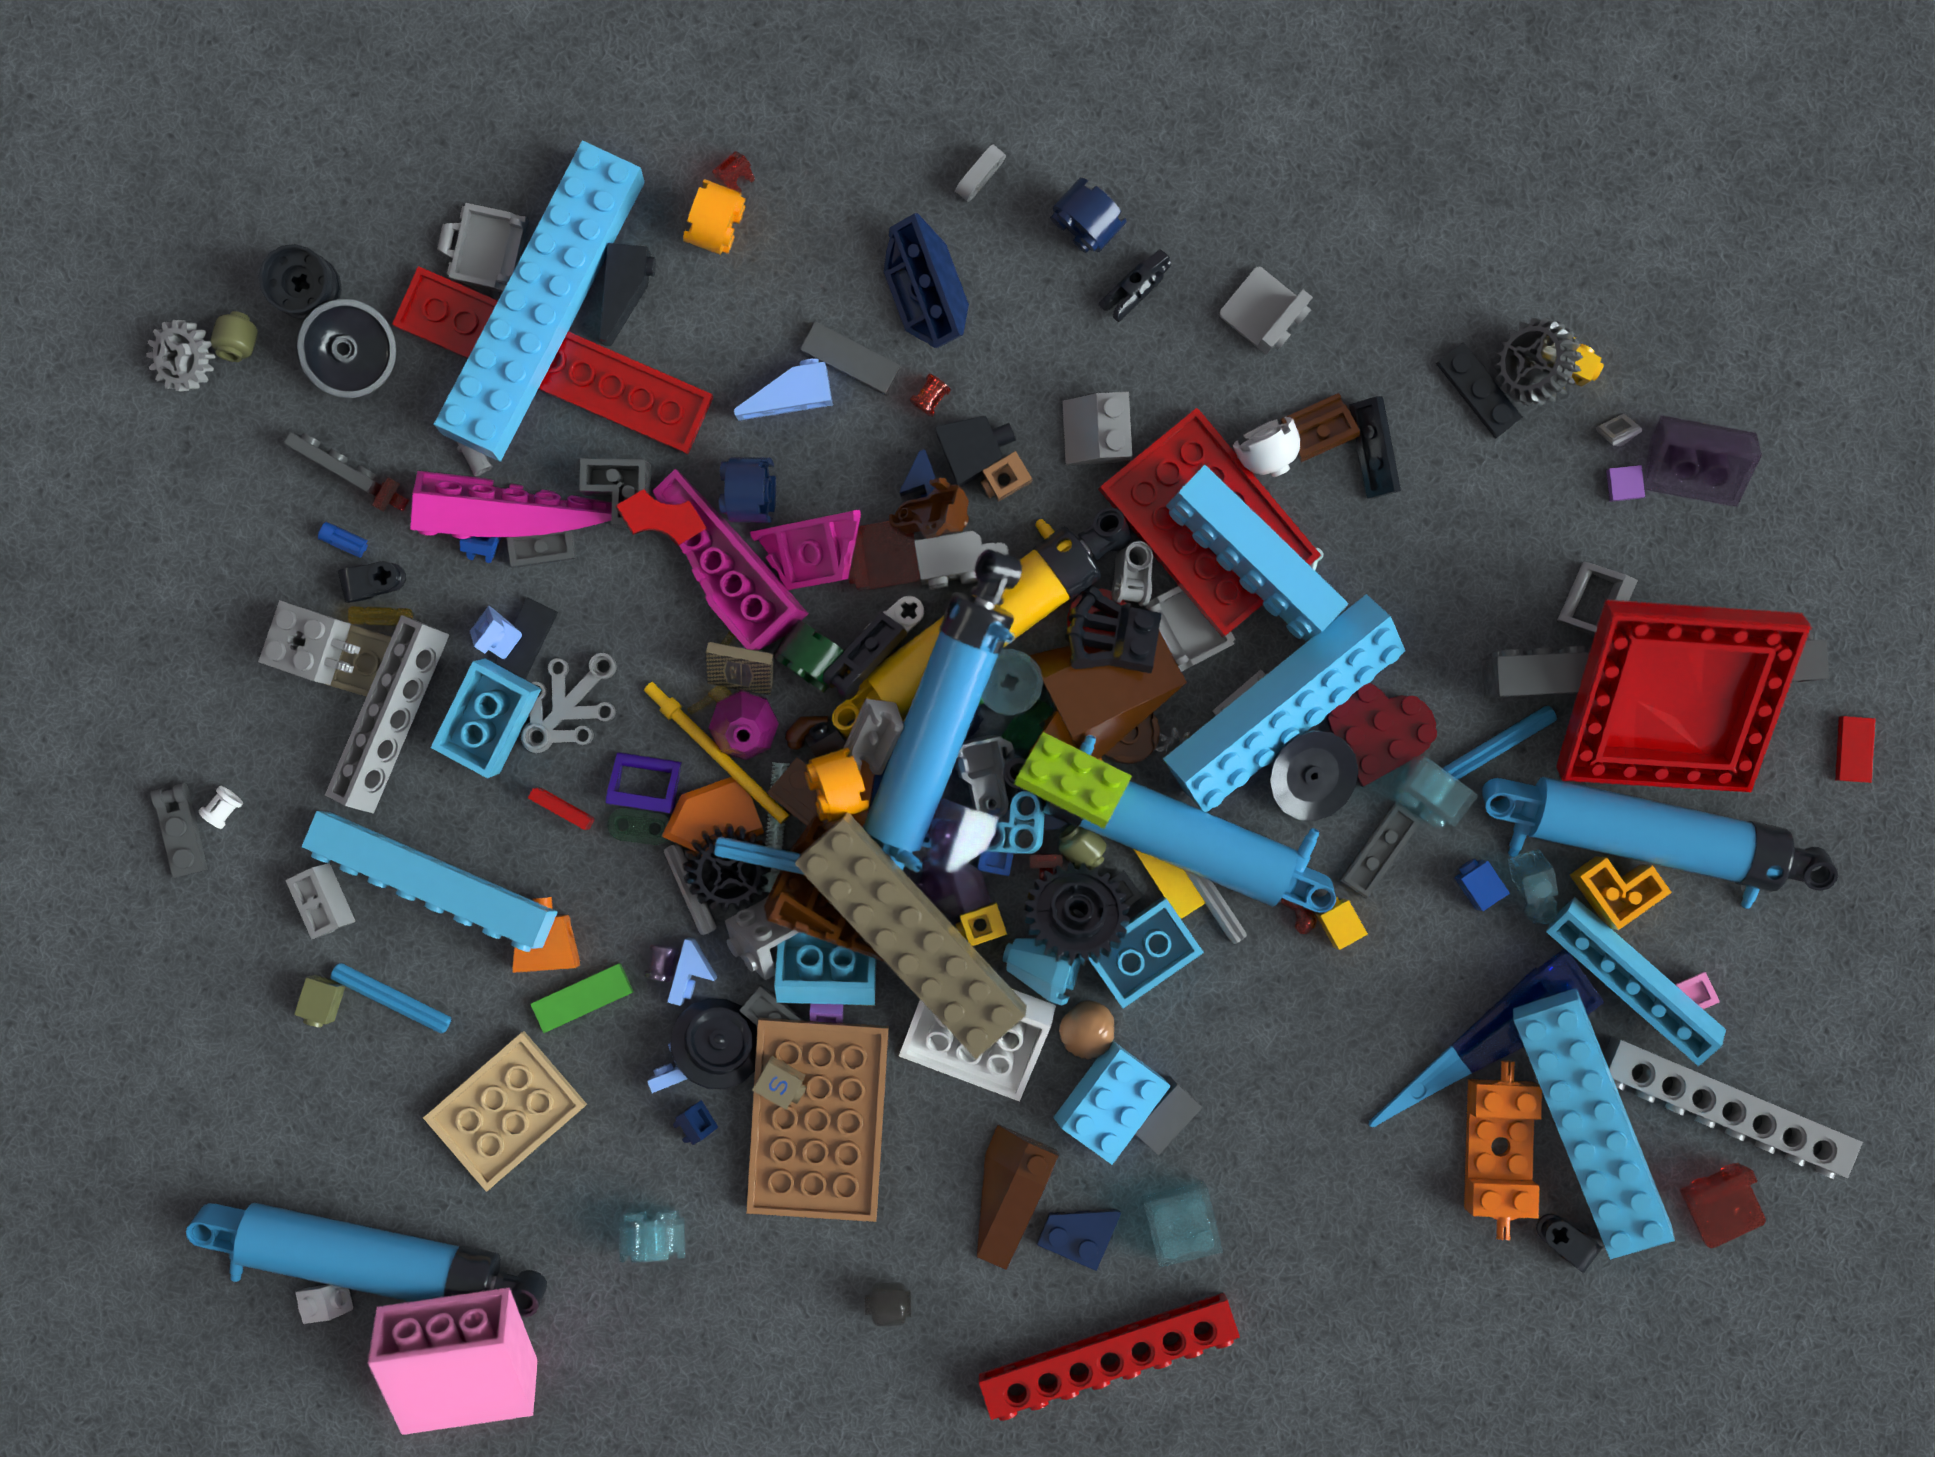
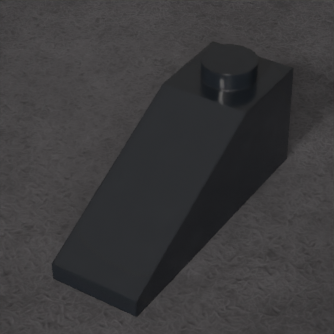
M608 243L600 340L605 346H612L649 286V276L654 277L656 259L651 257L647 246Z

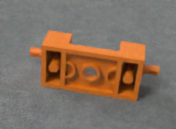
M1501 1061V1080L1468 1079L1464 1209L1472 1216L1496 1219V1239L1510 1240V1220L1539 1218L1540 1185L1533 1181L1534 1119L1541 1120L1542 1089L1540 1085L1532 1081H1514L1515 1061ZM1498 1137H1504L1508 1142L1507 1150L1500 1155L1494 1154L1491 1148L1492 1142Z

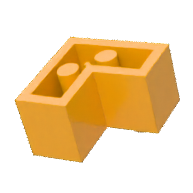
M1595 856L1570 874V877L1600 919L1611 929L1620 930L1672 893L1652 865L1640 864L1623 877H1620L1608 858Z

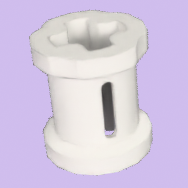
M219 786L216 789L217 794L206 807L200 808L199 814L213 826L223 829L226 825L224 821L236 807L240 808L243 805V801L229 789Z

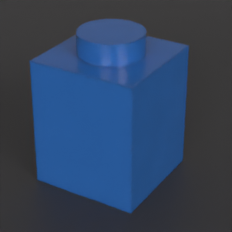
M1474 858L1466 862L1459 868L1461 873L1454 877L1475 910L1484 911L1510 894L1489 861L1479 860L1477 862Z

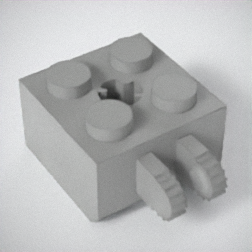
M974 531L914 541L922 586L929 585V590L948 587V581L958 579L961 580V584L979 582L975 576V564L979 555L984 550L990 549L1006 555L1009 554V549H1007L1005 543L997 542L995 544L993 542L982 544L980 535Z
M279 600L258 662L314 682L331 685L336 669L352 673L354 666L350 665V663L339 661L342 650L351 654H359L361 647L345 642L351 626L350 623Z

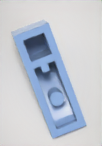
M819 359L800 361V366L792 367L734 409L736 418L740 421L832 406L833 402L825 362H819Z

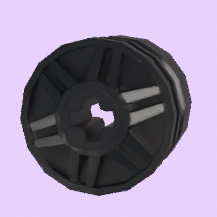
M297 244L282 245L271 251L261 263L258 275L261 292L271 305L293 318L304 320L319 305L340 299L342 288L340 276L331 263L308 247ZM302 281L310 284L308 290L299 287Z

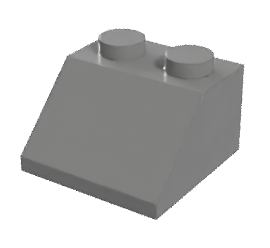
M1129 392L1095 393L1062 401L1066 465L1130 462L1132 458Z

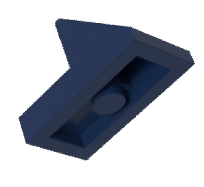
M926 450L919 451L901 487L900 497L925 488L926 493L920 494L921 498H924L935 489V487L929 484L930 480L936 478Z

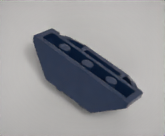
M914 213L889 228L888 236L890 239L886 249L883 272L905 331L928 343L933 348H939L964 334L969 304L946 243L918 213Z

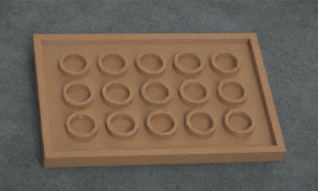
M770 1018L758 1019L754 1086L770 1057L773 1056L805 1074L802 1085L807 1088L798 1104L791 1102L787 1110L754 1092L746 1214L877 1221L889 1026Z

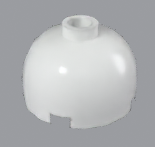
M1284 417L1287 423L1279 425L1277 419L1267 422L1244 434V437L1249 440L1239 445L1238 440L1234 443L1233 448L1244 467L1260 475L1271 473L1272 477L1280 476L1290 469L1288 464L1296 459L1300 449L1299 433L1291 417Z

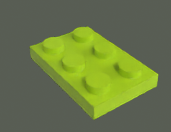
M1043 732L1018 774L1015 785L1105 829L1132 776Z

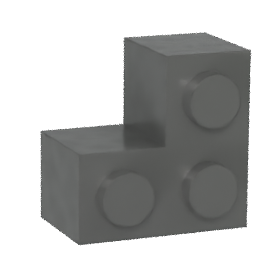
M580 458L579 491L585 496L612 497L611 524L618 529H629L615 506L643 489L651 496V465L645 459Z

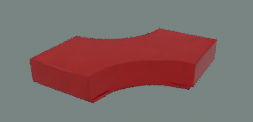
M643 489L615 506L632 535L648 530L658 531L670 537L679 546L706 529L705 524L690 500L676 505L664 504L653 499Z

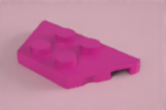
M859 509L751 531L750 534L754 541H760L768 553L765 558L772 568L778 571L779 578L787 590L848 579L861 512Z

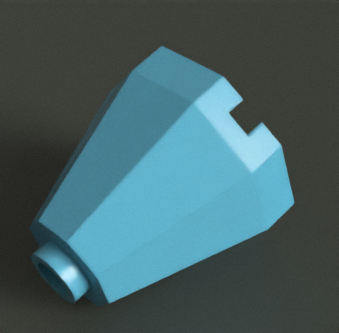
M1017 938L1013 944L1008 943L1003 954V962L1007 963L1006 970L1049 1002L1058 1005L1067 1004L1070 997L1064 995L1066 988L1073 990L1081 966L1080 960L1074 959L1073 964L1069 966L1067 957L1063 956L1059 962H1056L1055 952L1052 951L1050 954L1044 955L1046 945H1034L1036 938Z

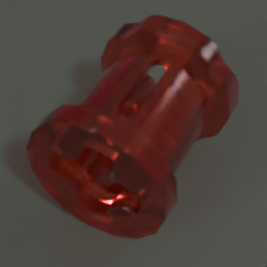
M929 373L926 377L927 382L916 396L913 395L909 400L922 412L933 417L935 407L944 395H949L951 389L939 378Z

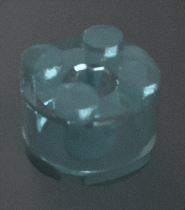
M1013 649L1002 650L1001 654H998L981 699L991 711L1003 716H1017L1027 712L1038 701L1042 691L1043 679L1038 664L1029 655ZM1010 674L1012 679L1018 678L1019 683L1015 684V691L1009 692L1008 688H1001L1000 684L1005 681V675Z
M661 1210L656 1213V1217L647 1218L646 1211L628 1212L623 1215V1220H619L620 1262L628 1260V1256H631V1262L667 1261L669 1256H674V1253H677V1259L686 1257L685 1218L679 1216V1210Z

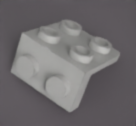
M1256 267L1222 307L1219 315L1222 320L1267 355L1273 347L1279 350L1291 335L1287 330L1293 322L1300 325L1309 314L1311 309L1307 305L1313 297L1305 290H1302L1296 296L1262 267Z
M768 896L764 900L741 910L736 915L725 920L730 937L727 940V945L731 953L735 957L740 956L751 972L756 971L764 980L771 978L776 973L770 949L800 933L767 921L764 904Z

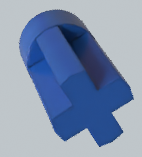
M328 522L322 525L318 533L319 540L359 558L363 556L364 551L368 547V540Z

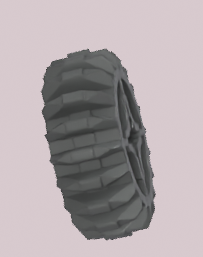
M1543 317L1542 320L1531 318L1529 324L1519 322V331L1509 330L1511 338L1508 341H1500L1504 349L1502 352L1495 353L1497 358L1501 359L1499 363L1493 366L1496 371L1500 372L1495 379L1498 383L1502 384L1501 390L1516 402L1520 401L1527 406H1532L1533 404L1544 406L1546 400L1556 402L1557 392L1562 395L1567 394L1565 385L1567 383H1576L1571 376L1573 372L1581 371L1580 367L1575 364L1576 361L1583 358L1581 353L1576 351L1581 345L1578 340L1574 339V332L1566 328L1565 324ZM1531 358H1536L1541 363H1543L1544 366L1542 367L1538 365L1536 362L1531 360Z

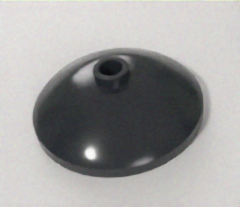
M338 299L319 305L306 316L297 334L296 353L302 371L317 388L333 396L355 398L375 391L387 380L395 364L396 342L389 324L374 308L360 301ZM341 342L347 346V352L344 355L339 354L337 351V345Z

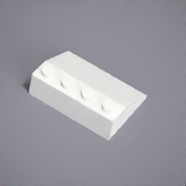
M1012 989L1027 1005L1025 1017L975 1059L932 1011L919 1000L899 1057L1020 1102L1050 1030L1056 1005Z

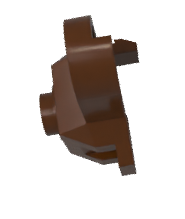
M937 478L929 481V484L935 487V489L927 497L906 501L899 506L895 515L889 514L890 524L901 532L909 534L921 531L925 538L940 537V535L963 531L969 521L967 514L969 500L962 488L957 484L951 485L945 478Z

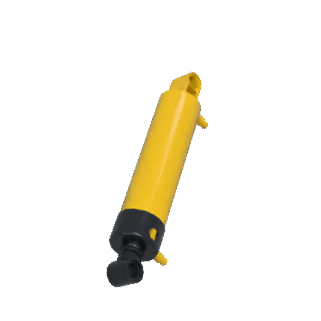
M1112 507L1099 511L1093 519V525L1078 534L1080 541L1065 526L1054 531L1043 519L1036 521L1035 526L1044 540L1036 545L1030 553L1020 559L1022 565L1020 580L1014 588L1004 590L1002 595L1004 602L1001 606L997 605L1014 616L1010 632L1014 635L1013 640L1067 600H1072L1101 578L1100 570L1092 557L1097 561L1108 551H1119L1125 548L1131 539V531L1121 511ZM1117 527L1115 530L1107 532L1109 529ZM944 616L883 660L859 686L857 694L852 699L845 700L834 710L832 722L846 739L849 737L865 699L895 702L902 722L905 721L940 633L939 628ZM855 719L851 725L847 726L851 720Z

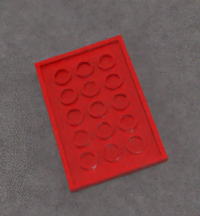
M1196 408L1101 485L1098 490L1113 508L1122 512L1128 526L1142 542H1145L1151 548L1153 556L1223 638L1261 607L1264 600L1256 593L1248 592L1240 584L1239 580L1241 578L1234 571L1224 569L1217 562V555L1209 547L1203 548L1194 540L1193 532L1185 524L1181 526L1176 523L1169 515L1170 510L1166 505L1204 465L1222 480L1307 564L1311 565L1321 554L1254 474L1244 467L1233 449L1201 411Z

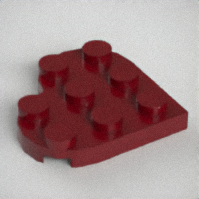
M1372 683L1363 685L1344 704L1338 705L1326 717L1331 733L1344 739L1355 753L1359 770L1357 780L1361 787L1420 756L1437 737L1433 712L1425 702L1412 695H1399L1388 699L1381 689Z

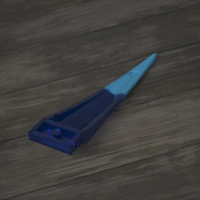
M1565 949L1561 950L1539 968L1535 967L1379 1111L1369 1121L1368 1125L1375 1127L1452 1083L1524 1048L1514 1023L1513 1008L1577 988L1587 1015L1605 1002L1570 953Z

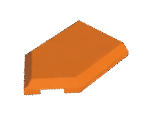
M729 777L682 794L661 837L696 851L691 843L692 840L695 839L703 842L704 839L701 832L706 831L709 836L713 835L714 825H718L721 832H725V826L731 824L734 833L739 826H743L746 829V835L753 831L758 836L763 834L764 830L751 795L737 781Z

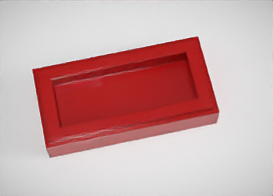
M1839 717L1835 781L1872 783L1876 718Z
M542 787L533 788L528 796V799L583 830L590 829L595 821L593 816Z

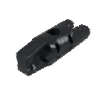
M1159 249L1147 260H1142L1099 302L1098 306L1104 311H1108L1124 297L1125 299L1115 308L1112 314L1113 318L1120 322L1164 279V273L1171 266L1169 256Z

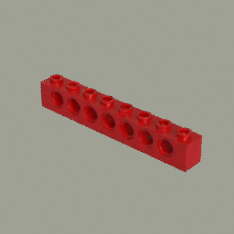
M1224 1293L980 1373L979 1385L990 1419L999 1418L1000 1421L1015 1417L1018 1414L1017 1411L1030 1408V1410L1044 1408L1049 1404L1048 1401L1057 1398L1068 1400L1079 1395V1391L1090 1387L1093 1390L1102 1389L1108 1386L1111 1380L1120 1377L1125 1380L1135 1378L1141 1374V1370L1150 1367L1154 1369L1165 1368L1172 1364V1360L1183 1356L1185 1359L1200 1356L1204 1349L1213 1346L1217 1349L1228 1347L1234 1343V1339L1240 1338L1228 1299ZM1205 1321L1210 1324V1329L1205 1334H1196L1194 1332V1327L1197 1323ZM1176 1332L1180 1335L1176 1343L1168 1345L1163 1342V1338L1167 1333ZM1138 1342H1144L1149 1345L1147 1352L1142 1355L1134 1354L1132 1348ZM1112 1352L1118 1356L1117 1361L1112 1365H1105L1101 1362L1102 1356L1106 1353ZM1075 1363H1083L1087 1366V1370L1082 1375L1072 1374L1070 1368ZM1045 1373H1051L1056 1376V1381L1051 1385H1043L1039 1382V1378ZM1019 1383L1026 1389L1021 1395L1014 1396L1008 1392V1388L1012 1384Z

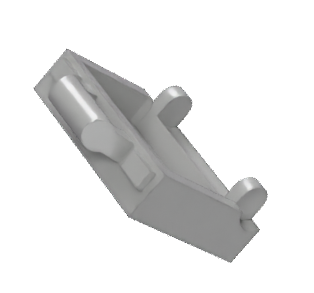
M465 203V206H462L461 223H445L442 225L437 250L453 259L452 262H449L447 275L456 283L503 293L521 258L529 220L526 216H519L511 212ZM457 231L459 234L455 250H450L454 232Z
M1179 586L1149 601L1147 606H1143L1145 610L1162 613L1159 631L1181 672L1234 645L1233 641H1235L1232 632L1222 638Z

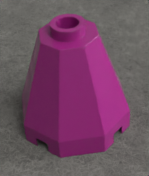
M740 690L717 701L709 724V730L721 752L748 760L771 748L779 721L767 698ZM741 729H745V730L748 731V733H743L742 731H741V732H738V731L741 730Z

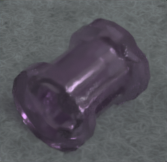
M651 944L652 956L649 969L645 971L644 977L672 982L673 976L671 971L675 955L679 954V949Z

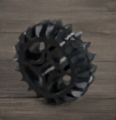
M731 824L725 826V832H721L718 825H714L713 835L709 836L706 831L701 832L704 839L703 842L695 839L692 840L691 843L696 851L688 850L685 852L686 858L690 861L682 865L683 870L689 872L684 876V881L686 884H691L689 887L691 895L698 894L697 900L701 904L708 901L710 909L714 910L720 902L721 908L725 912L729 908V903H733L735 909L740 910L741 900L745 899L746 903L752 904L753 901L750 895L752 893L756 895L762 894L758 884H768L769 880L762 875L771 872V867L752 864L748 876H746L741 870L742 861L719 857L714 854L716 840L718 837H724L765 846L762 840L756 841L757 835L753 831L746 835V829L743 826H739L734 833ZM706 859L713 866L707 883L702 880V867ZM719 863L725 864L728 867L732 865L735 872L728 869L722 870ZM726 884H737V886L733 888L722 889Z

